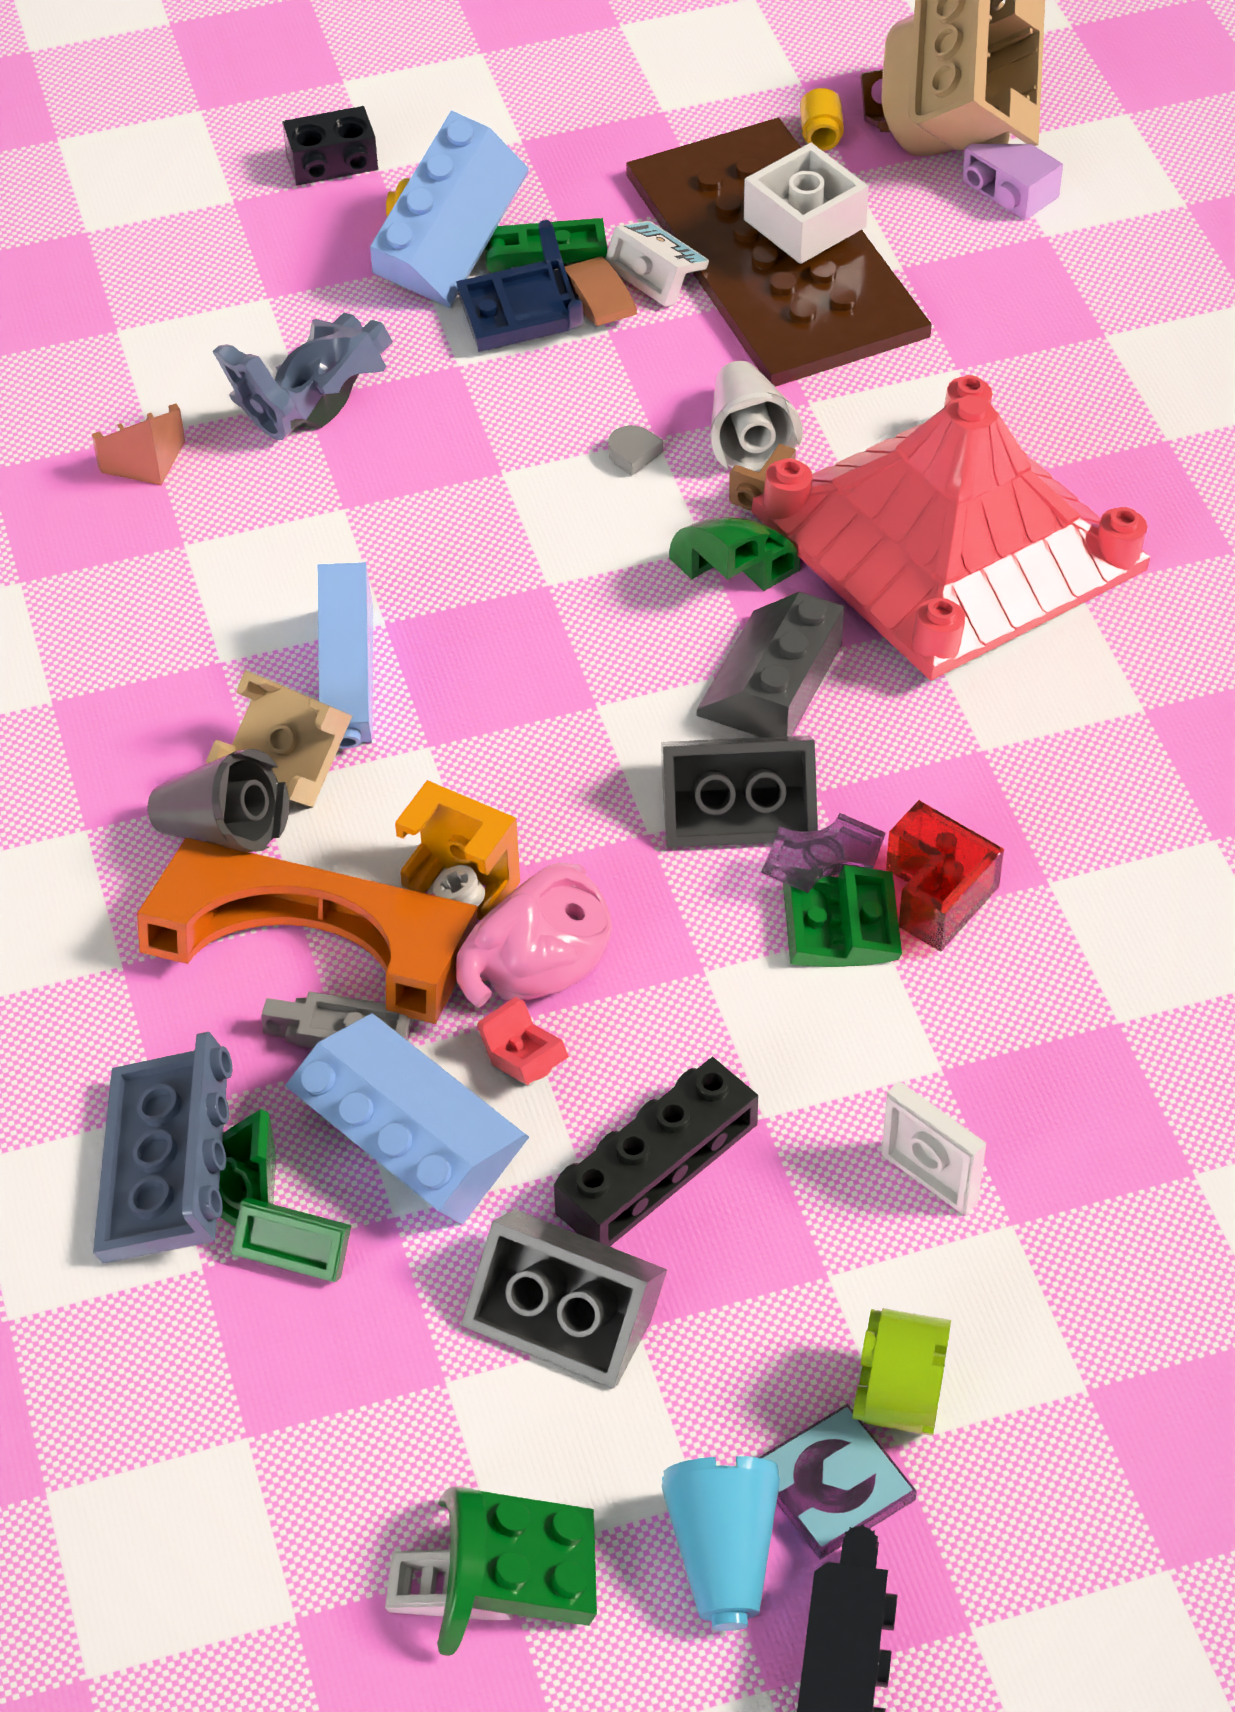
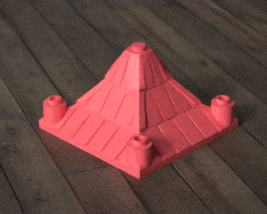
M965 375L949 382L944 408L925 423L905 430L894 438H889L875 444L864 452L847 457L837 462L834 466L826 467L812 474L807 465L796 459L786 458L775 461L769 465L766 471L763 494L753 498L751 512L764 525L779 532L788 539L797 549L798 557L930 681L1147 571L1150 556L1142 550L1147 532V523L1143 516L1131 508L1119 507L1107 510L1099 517L1087 505L1081 503L1072 492L1060 482L1054 480L1049 472L1035 460L1029 458L1027 453L1021 449L999 413L991 405L992 388L981 378L973 375Z

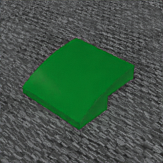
M844 865L838 877L794 870L788 871L783 880L790 964L812 967H847L881 964L900 959L902 948L893 872Z

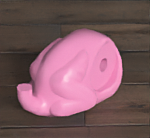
M570 863L548 865L522 883L475 925L456 956V981L466 998L477 1008L483 1006L492 995V991L483 983L484 981H490L497 994L505 1000L509 1001L514 997H518L521 1000H532L565 990L583 980L598 965L607 949L611 936V917L606 901L599 888L586 875L585 868L579 864Z

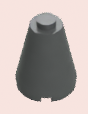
M256 749L238 750L155 787L148 799L147 812L152 826L162 834L184 839L187 837L244 852H259L269 848L267 846L273 838H280L284 832L289 815V794L286 783L277 781L272 768H278V766L269 755Z

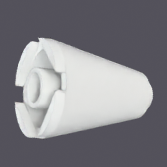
M734 361L720 369L715 379L710 439L715 457L722 466L728 469V467L733 468L734 465H739L760 472L779 443L794 449L797 443L800 446L803 438V426L797 410L754 365L746 361Z

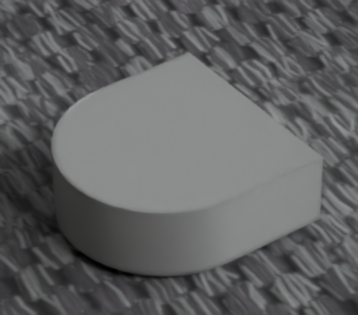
M627 425L619 427L610 434L608 439L610 460L630 475H634L663 453V440L640 426Z

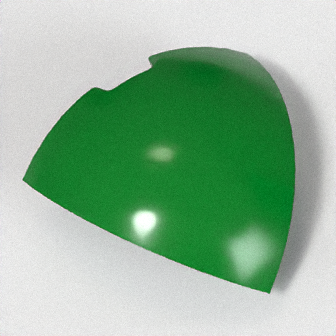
M720 517L691 524L676 532L669 548V559L691 580L714 567L727 580L743 572L758 587L766 591L801 571L797 549L788 539L766 525L742 518Z

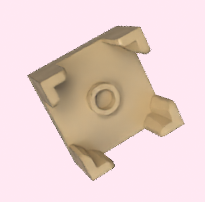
M245 670L236 692L251 699L232 745L216 740L213 743L206 763L215 761L238 750H260L269 755L278 766V768H272L278 782L286 783L289 800L314 807L352 715Z

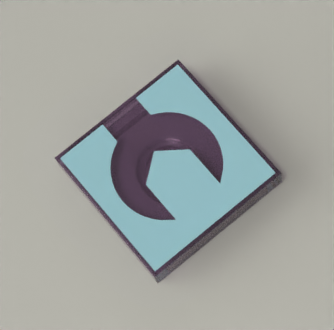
M848 1403L758 1457L771 1460L778 1465L780 1484L777 1504L819 1560L842 1547L845 1531L848 1532L849 1527L854 1528L864 1524L865 1527L871 1529L916 1500L917 1490L865 1424L860 1420L852 1419L853 1409Z

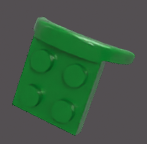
M451 1486L443 1492L439 1498L438 1505L448 1508L450 1566L444 1614L437 1641L439 1654L450 1656L457 1651L467 1628L472 1608L590 1626L597 1615L594 1509L480 1491L467 1487Z

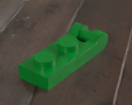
M603 218L551 222L563 263L582 262L600 256L606 258L607 241ZM539 223L497 226L485 247L487 251L485 257L487 269L494 273L511 269L512 267L544 261L538 230Z

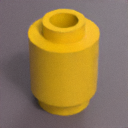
M817 88L807 92L800 101L803 138L808 144L812 142L822 151L830 150L839 143L844 133L841 99L836 92L826 88Z

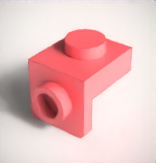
M518 997L512 998L477 1023V1028L492 1066L525 1085L544 1078L551 1072L552 1068L569 1057L563 1040L534 1025L525 1002Z

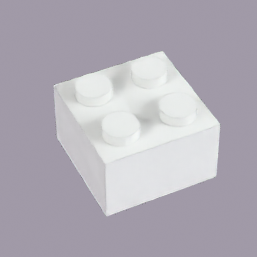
M811 142L745 178L744 220L798 263L802 264L867 226L869 186Z

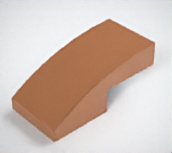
M600 256L565 266L572 291L579 296V300L583 303L584 315L596 326L637 315L636 305L628 289L604 257Z

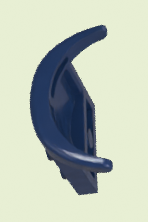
M542 220L538 225L544 261L456 281L458 296L478 352L570 331L583 325V303L581 300L575 299L560 254L554 228L549 220Z

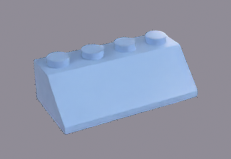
M451 110L370 245L372 273L450 308L458 295L456 281L468 278L528 175L529 168L490 127Z
M373 1013L319 1041L285 1084L290 1091L437 1211L462 1225L529 1139L526 1133Z

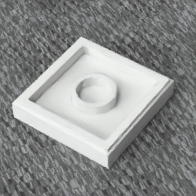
M899 1080L887 1091L881 1148L882 1156L958 1212L967 1215L979 1201L986 1142Z

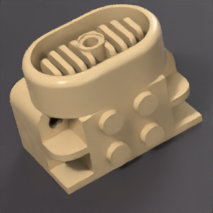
M915 0L914 14L896 22L887 34L884 47L881 93L882 108L888 127L896 141L906 152L913 156H931L953 150H964L969 144H1008L1010 133L1026 144L1039 145L1045 0H1005V4L1002 2L1003 0Z

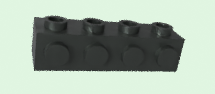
M713 1056L697 1069H688L679 1077L675 1086L659 1100L652 1099L639 1110L634 1120L619 1132L615 1130L608 1133L600 1141L593 1153L579 1164H570L560 1173L554 1183L555 1214L577 1234L607 1246H612L757 1126L759 1095Z

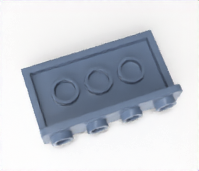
M209 1031L196 1035L194 1051L113 1067L111 1069L93 1253L102 1263L215 1242L217 1218L221 1217L223 1211L219 1182L220 1171L224 1170L226 1166V1154L222 1142L224 1124H227L229 1121L226 1087L227 1079L232 1076L233 1065L227 1048L220 1046Z

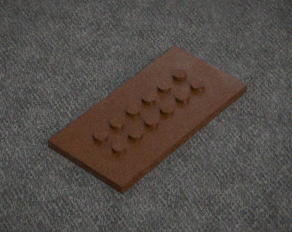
M779 117L626 162L627 178L662 229L709 260L707 269L692 273L758 370L775 387L930 338L932 329L929 319L863 230L800 264L744 220L745 178L801 148Z

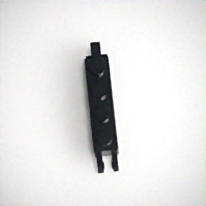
M864 1524L854 1528L849 1527V1531H845L840 1563L827 1562L814 1571L797 1712H885L886 1708L873 1705L875 1687L888 1688L892 1650L880 1649L882 1630L894 1631L898 1594L886 1593L888 1570L876 1568L879 1547L878 1536L875 1535V1530L872 1531L865 1527Z

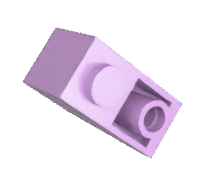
M969 144L965 147L962 181L1026 221L1059 198L1063 163L1032 144Z

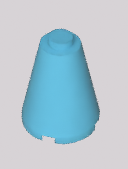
M736 1456V1466H716V1457L697 1458L671 1465L663 1471L664 1476H662L661 1488L699 1618L711 1621L712 1629L717 1631L745 1629L748 1627V1619L756 1617L760 1613L780 1484L778 1465L771 1460L750 1456Z

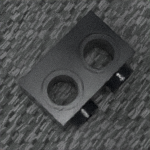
M365 106L282 121L286 156L296 186L378 170L376 137Z

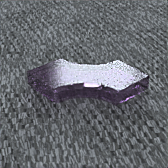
M839 813L832 824L818 831L798 832L779 827L761 873L809 893L816 882L831 875H838L844 865L873 869L886 832L842 813Z

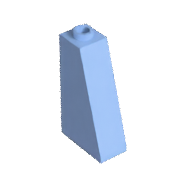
M366 562L317 564L319 701L352 715L339 748H354L361 743H372L373 602Z

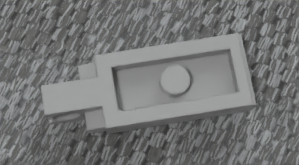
M310 991L306 998H296L295 1002L266 998L261 1014L262 1031L264 1034L286 1038L285 1041L308 1048H314L319 1041L371 1013L407 1040L413 1019L408 1018L407 1015L386 1010V1003Z

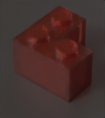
M918 800L889 831L886 870L893 872L895 876L907 882L901 892L899 928L942 952L999 888L1004 848Z

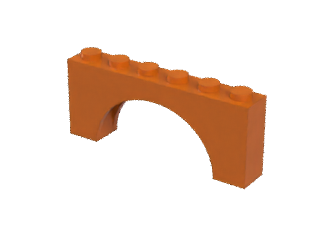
M186 837L137 912L139 952L189 964L192 958L209 943L243 929L268 925H295L320 929L356 943L368 951L380 963L386 973V1010L407 1015L408 1018L436 1024L457 984L456 956L462 944L477 924L478 906Z

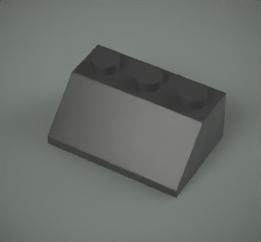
M797 592L753 610L696 709V716L759 737L792 736L842 646L844 606Z
M810 735L661 742L662 791L667 848L818 841L815 740Z
M515 1209L492 1221L460 1326L615 1388L619 1384L651 1323L668 1269Z

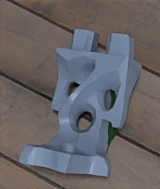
M343 313L333 323L313 319L307 342L297 347L286 357L281 365L275 367L277 370L275 379L257 355L245 354L229 344L218 345L212 352L233 388V391L229 394L232 402L241 407L254 424L265 434L276 440H284L295 428H322L328 424L347 403L359 374L384 372L387 366L380 354L393 341L382 322L370 320L363 327L354 315Z

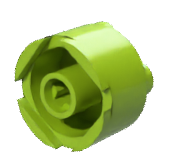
M882 1308V1311L871 1309L868 1328L864 1337L860 1363L862 1369L857 1386L852 1419L864 1421V1424L933 1436L952 1320Z

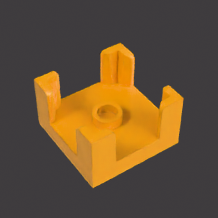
M426 780L395 821L397 837L404 839L407 834L416 835L419 832L421 836L420 845L400 872L401 885L404 888L426 893L444 868L448 869L457 865H467L474 870L481 884L486 885L485 897L477 908V919L482 920L492 909L511 894L520 883L517 818Z

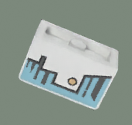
M651 221L615 226L605 258L621 278L664 307L676 304L686 273L705 270L709 263L706 257Z

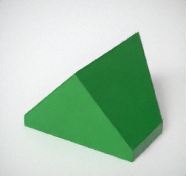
M259 1109L223 1132L222 1144L226 1154V1166L224 1170L220 1171L219 1192L223 1205L220 1218L234 1227L237 1224L240 1203L248 1197L274 1204L277 1155L270 1116L268 1112Z

